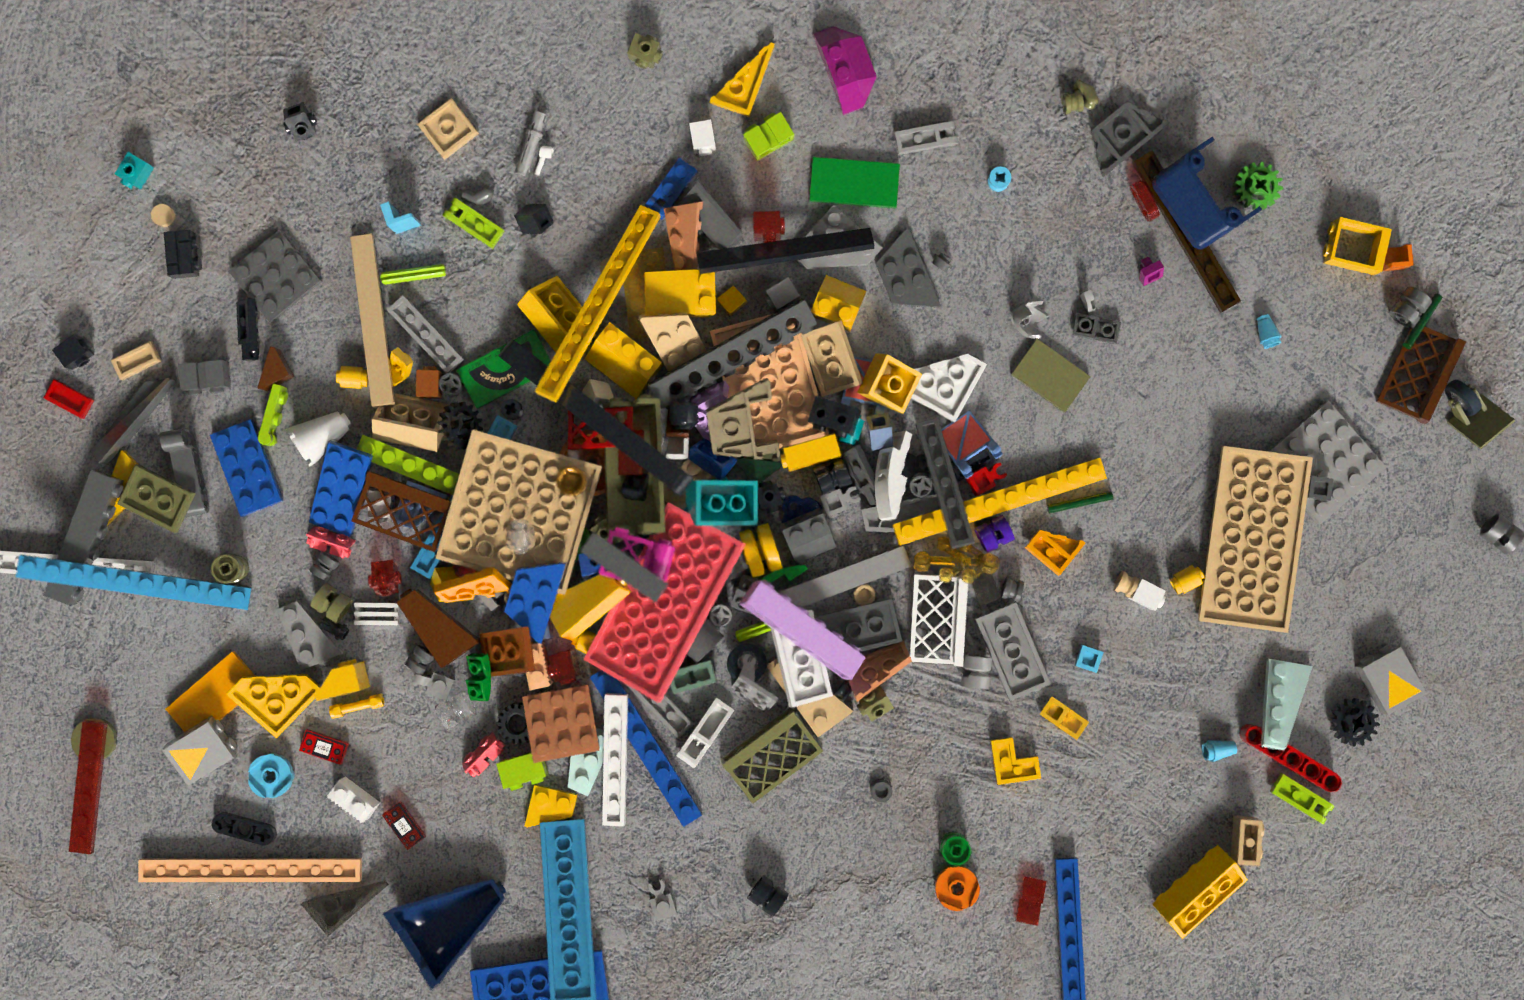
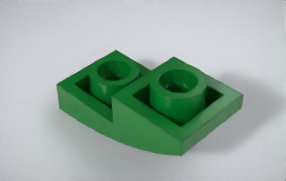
M471 653L466 656L471 677L465 680L468 694L472 701L486 702L490 698L491 691L489 656L483 653Z

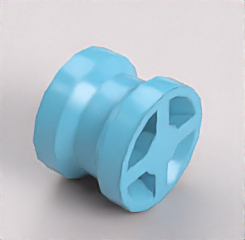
M1002 166L994 168L988 176V186L996 192L1005 190L1011 182L1010 171Z

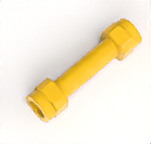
M382 693L369 696V699L342 705V703L329 706L331 718L334 719L343 717L345 713L369 707L375 709L385 706V701Z

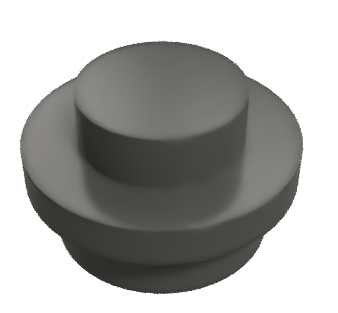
M940 253L939 256L934 254L932 263L944 272L948 268L951 269L953 267L950 264L951 259L943 253Z

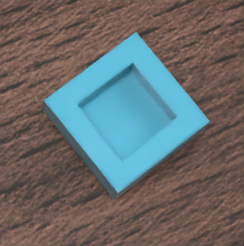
M1081 645L1074 666L1097 673L1104 652Z

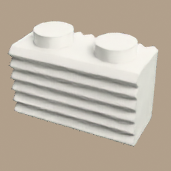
M347 777L340 779L327 796L328 799H331V802L334 801L335 804H338V807L342 806V809L349 812V815L356 817V820H360V823L369 819L380 804L378 800Z

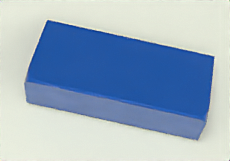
M702 439L691 446L689 450V460L719 481L727 475L737 462V459L732 456L714 455L711 449V442L707 439Z

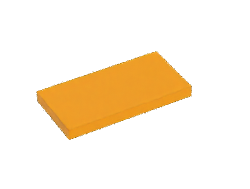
M232 651L165 710L184 732L210 716H213L215 720L221 721L238 706L226 695L227 692L243 676H255V674L237 653Z

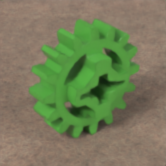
M1253 162L1249 165V168L1245 166L1241 169L1242 173L1236 175L1239 181L1233 183V186L1238 187L1234 195H1240L1238 202L1243 200L1246 202L1245 208L1252 205L1253 210L1259 206L1264 210L1267 208V205L1272 206L1275 204L1274 200L1280 198V194L1277 192L1283 190V187L1279 186L1278 183L1283 179L1276 178L1279 171L1272 172L1271 164L1265 168L1264 162H1260L1257 167ZM1258 183L1261 185L1259 189L1255 187Z

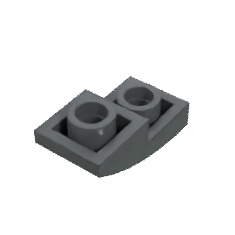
M1077 313L1073 335L1117 344L1121 322Z

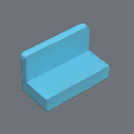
M389 202L380 204L387 226L396 234L421 226L420 221L412 213L400 216L398 210Z

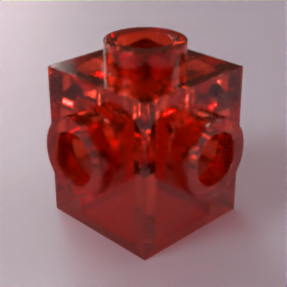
M393 559L371 562V575H368V584L370 588H373L376 595L389 596L392 593H399V584H402V576Z

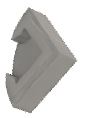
M1088 290L1083 292L1080 298L1086 314L1091 315L1095 313L1096 307L1092 302L1094 300L1093 292Z

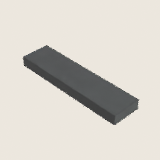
M595 533L591 535L581 550L585 555L655 603L669 585Z

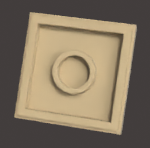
M452 98L417 123L444 160L479 134Z

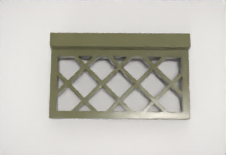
M790 707L720 760L722 766L729 772L753 804L822 753L823 750ZM796 723L801 728L800 738L788 736L789 728ZM775 739H783L782 751L770 750L771 742ZM787 740L799 741L798 753L786 752ZM803 742L812 743L816 748L810 754L801 753ZM757 752L766 753L765 764L753 763V756ZM770 753L782 755L780 766L768 765ZM785 755L797 757L796 764L793 767H783ZM740 765L749 766L747 777L737 776L733 770ZM752 767L764 768L762 779L750 778ZM767 769L779 770L778 778L774 781L766 780ZM749 782L762 783L761 791L752 796L748 790Z

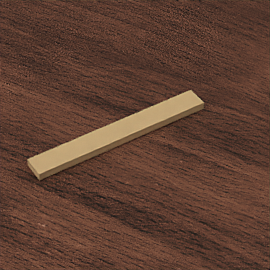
M371 233L352 236L350 239L371 406L374 408L395 404L374 235Z

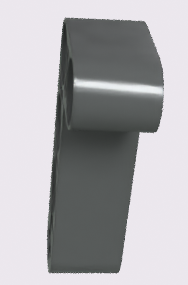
M179 428L161 432L159 435L160 444L165 452L170 453L175 482L196 493L185 517L208 513L209 502L193 431L187 428Z

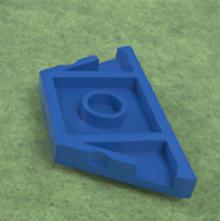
M564 561L558 564H542L536 567L518 568L504 610L520 627L528 626L530 636L540 644L543 641L567 562Z

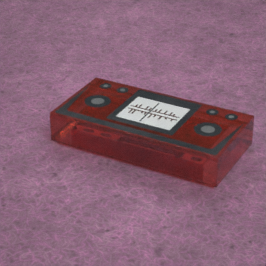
M402 801L382 814L407 851L426 837V834Z

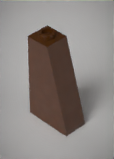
M408 589L400 595L401 599L396 602L441 668L446 667L480 643V639L419 589L413 591Z

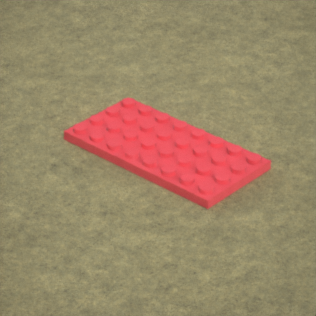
M669 502L664 509L665 533L650 535L648 538L649 541L657 543L659 539L671 541V546L675 547L666 581L669 585L655 603L627 584L631 593L610 609L584 657L585 661L657 703H661L745 546L743 542L713 526H695L689 513ZM648 545L644 546L638 558L646 554ZM644 559L639 561L641 566H643Z

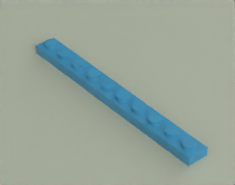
M19 555L16 578L244 610L249 609L252 587L28 555Z

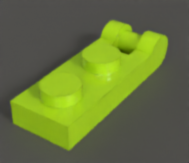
M454 197L450 202L452 205L443 212L442 216L493 249L505 231ZM460 209L463 211V213L458 218L455 215Z
M277 384L272 385L258 435V441L262 445L274 446L277 443L275 431L282 421V406L286 404L288 399L286 387Z
M1280 773L1270 790L1275 796L1323 825L1327 820L1325 818L1329 811L1332 812L1335 807L1330 802ZM1319 804L1321 807L1316 813L1314 809Z

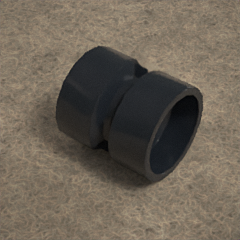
M842 457L831 461L830 466L824 464L813 469L823 495L835 491L836 486L842 488L852 484Z
M763 875L754 885L747 899L757 906L762 904V910L773 917L780 910L789 893L779 886L774 888L772 880Z

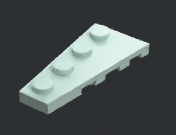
M1274 659L1266 661L1262 747L1286 749L1313 666Z

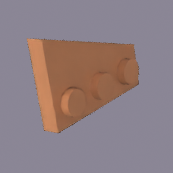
M703 202L664 208L675 271L698 270L696 252H699L700 244L697 242L698 230H701L699 212L703 208Z
M904 641L865 655L866 658L853 679L848 680L856 701L858 702L912 662Z

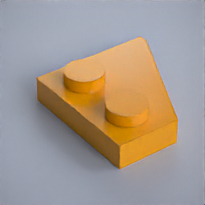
M1039 530L1024 548L1059 576L1086 543L1082 540H1074L1063 535H1054L1050 532Z

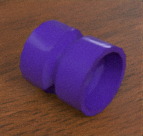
M1003 515L992 519L990 524L984 523L974 528L976 536L986 553L997 549L1000 543L1005 545L1015 540L1012 529Z

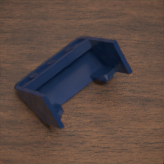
M1213 136L1162 170L1152 180L1153 189L1191 245L1196 249L1206 248L1262 210L1259 206L1245 216L1234 206H1228L1221 211L1196 175L1205 166V160L1200 151L1215 140Z

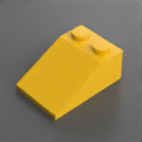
M676 270L644 273L646 316L687 313L689 317L709 318L716 314L715 272L700 274L699 270Z

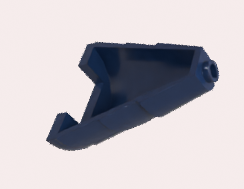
M492 879L454 888V891L393 907L384 912L383 915L394 933H397L419 967L420 974L432 990L442 982L459 957L465 953L479 931L484 930L505 900L503 894L507 891L500 881L495 883Z

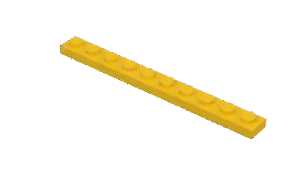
M642 205L639 206L536 387L535 391L537 394L557 402L660 219L659 212Z
M1096 458L963 501L968 521L971 523L1107 479L1101 458ZM940 509L892 524L898 545L946 531Z

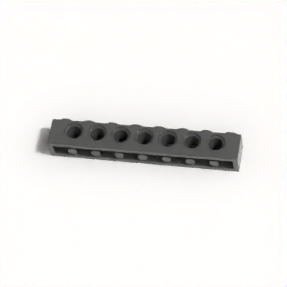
M801 298L648 383V386L654 397L660 399L661 409L666 407L668 410L672 403L677 402V398L693 397L698 393V389L703 386L705 388L713 386L717 383L716 379L723 375L725 378L731 376L739 366H749L756 361L755 358L763 354V356L771 354L775 351L774 347L781 343L782 345L789 344L797 334L802 333L804 335L814 329L813 326L817 322L806 301ZM789 318L796 319V326L792 329H787L786 322ZM775 328L777 336L772 340L767 339V331ZM751 339L758 341V346L754 350H748L747 343ZM731 350H737L739 353L738 358L734 361L728 360L727 357ZM711 361H718V370L714 372L709 371V363ZM691 372H699L700 378L698 381H689V374ZM673 382L681 384L680 390L676 393L669 391V386Z

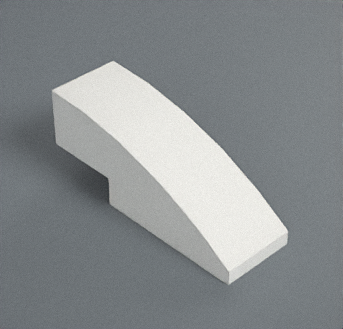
M716 698L676 756L695 768L734 712V709Z

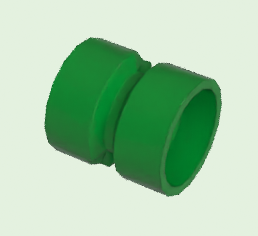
M948 832L939 842L941 854L948 863L962 865L969 860L971 847L961 833Z

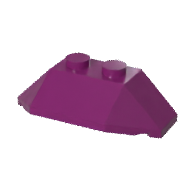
M835 26L813 33L842 114L846 115L864 108L877 75L862 36Z

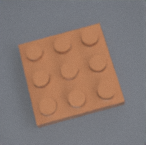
M588 685L522 697L533 763L600 751Z

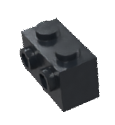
M815 396L808 422L813 425L815 430L825 432L826 429L834 431L833 434L846 438L847 435L854 436L861 411L856 407Z

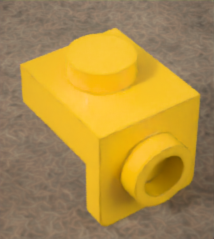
M398 347L391 351L390 355L393 387L410 376L413 365L411 357Z

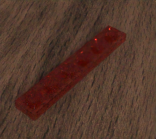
M89 720L82 722L69 852L89 855L94 853L108 723Z

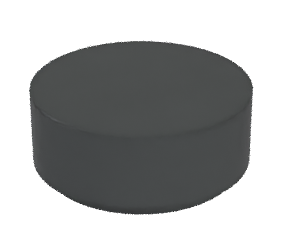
M878 779L871 784L870 793L875 801L886 802L891 798L893 790L888 781Z

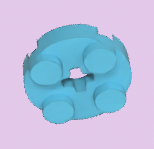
M277 753L258 757L252 762L248 770V784L251 790L263 798H275L283 795L289 790L295 777V772L290 762ZM267 770L275 772V781L272 779L268 781L266 779L268 776Z

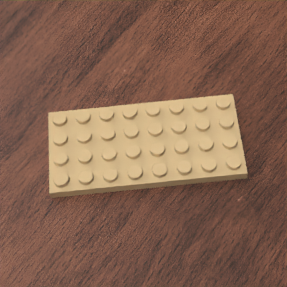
M1228 446L1221 447L1198 621L1288 633L1313 457Z

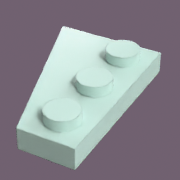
M597 726L596 732L600 751L574 755L570 759L568 788L586 796L589 795L604 760V729Z

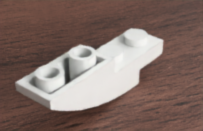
M907 431L892 433L894 447L879 451L875 472V499L878 516L882 521L896 519L900 510L901 499L906 489L907 477L901 475V472L905 466L904 462L912 434Z

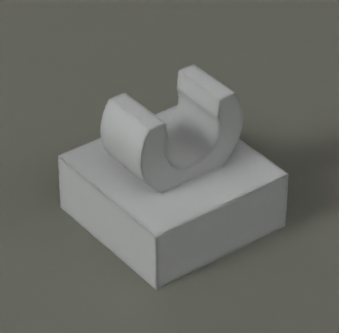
M505 592L495 593L496 597L478 596L491 611H495L501 606L497 599Z

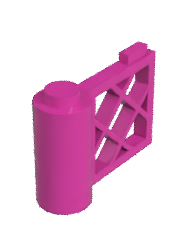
M615 527V531L610 530L607 539L608 543H612L613 536L622 538L627 547L622 549L621 552L629 549L637 563L640 564L639 561L644 559V568L663 581H667L675 547L671 546V541L659 539L657 543L628 535L629 531ZM627 540L634 541V543L629 545ZM638 543L648 545L646 554L637 559L631 547ZM600 566L599 575L622 580L613 573L604 571L605 568Z

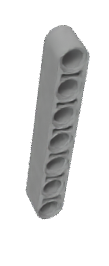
M901 546L777 593H783L792 600L790 603L794 606L804 607L904 570L912 565L905 546Z

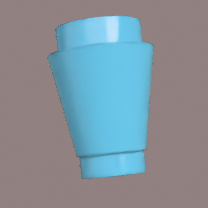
M1266 314L1258 317L1256 320L1258 322L1260 344H1263L1264 349L1279 345L1282 336L1270 315Z
M1207 740L1206 743L1202 744L1201 748L1204 759L1211 762L1237 753V746L1234 741Z

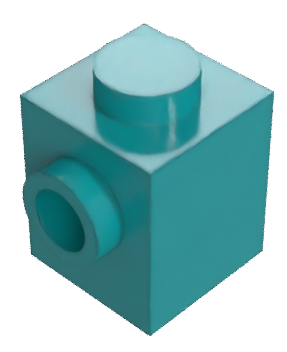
M127 152L115 175L122 178L120 183L132 189L135 186L141 190L154 167Z

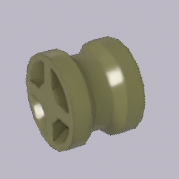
M1075 90L1074 93L1070 94L1068 92L1061 94L1062 109L1065 115L1070 114L1071 111L1083 112L1084 100L1081 90Z

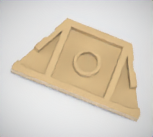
M687 313L638 316L668 372L707 351ZM674 382L677 389L681 388L680 383Z

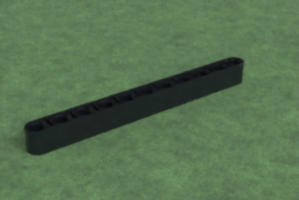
M512 338L498 355L536 386H538L548 368L546 364ZM567 382L557 400L558 403L676 494L681 496L694 480L691 475L571 383Z

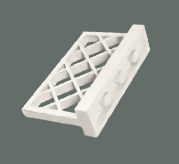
M914 574L910 646L912 662L954 664V666L963 667L968 575ZM919 579L929 580L933 585L925 594L918 588ZM944 581H954V590L948 595L938 587ZM935 589L944 597L936 605L927 598ZM918 592H919V594L922 596L919 600H918ZM923 599L932 607L924 616L917 610V605ZM947 600L953 607V611L945 617L937 608ZM933 611H936L943 619L935 627L926 620ZM917 614H918V616L920 617V619L916 622V618H917ZM950 617H952V624L948 621ZM922 621L931 629L923 637L916 631V626ZM946 622L951 628V633L944 639L936 629ZM934 632L941 642L932 649L925 639ZM915 636H917L919 639V641H917L916 643ZM951 638V644L949 645L946 641ZM921 642L930 651L924 657L914 656L915 648ZM945 644L950 650V658H940L935 651Z

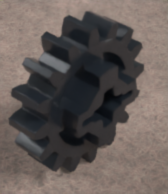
M464 401L450 403V405L443 407L445 412L439 413L442 420L437 421V424L441 425L442 429H439L438 433L444 434L442 441L448 440V447L454 446L455 450L467 449L472 430H483V427L479 426L482 419H477L476 416L479 412L478 410L472 411L473 405L466 406Z
M1353 698L1352 702L1350 699H1344V705L1337 703L1338 710H1331L1335 715L1334 718H1329V721L1334 722L1330 730L1337 731L1334 737L1337 739L1341 738V743L1347 744L1349 742V745L1354 747L1357 743L1364 746V740L1371 742L1372 738L1370 735L1378 734L1374 727L1380 726V723L1375 722L1379 714L1372 713L1375 709L1374 706H1367V701H1359L1358 698ZM1352 708L1351 712L1345 713L1348 709ZM1352 719L1357 722L1356 725L1352 723ZM1363 731L1362 734L1356 736L1358 732Z

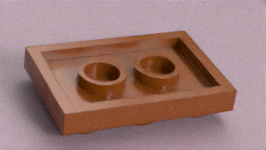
M528 626L479 634L482 653L489 656L491 677L535 671Z

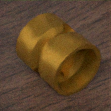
M565 467L557 474L556 485L564 495L576 496L586 489L587 477L579 468Z

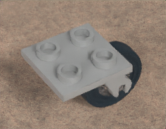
M749 643L740 644L730 652L727 658L728 672L735 679L732 688L735 689L734 692L742 698L747 697L752 700L754 706L758 709L769 711L779 698L755 683L766 671V656L756 645Z

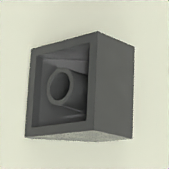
M820 508L780 524L796 565L836 548L832 533Z

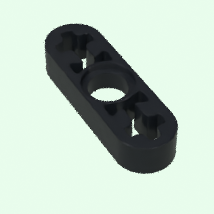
M228 812L217 814L211 822L213 830L219 834L259 845H268L277 836V831L271 824ZM225 818L226 823L232 824L235 822L233 826L226 825L221 828V823H218V820ZM241 823L249 825L250 831L247 835L239 832V825ZM267 830V834L270 835V837L266 838L265 840L263 839L264 836L258 833L255 834L254 837H252L255 831L263 832Z

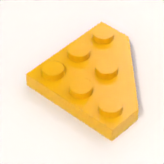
M308 674L243 676L226 695L277 738L315 699L321 686Z

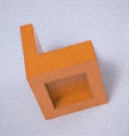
M1412 244L1387 248L1382 271L1404 270L1413 266Z

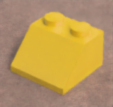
M826 275L811 312L814 318L829 324L842 320L844 329L850 332L866 291Z
M875 353L863 378V384L860 385L857 393L877 404L904 414L922 374L888 354Z
M353 659L338 663L339 668L330 671L316 694V701L370 687L364 661L357 663V660Z

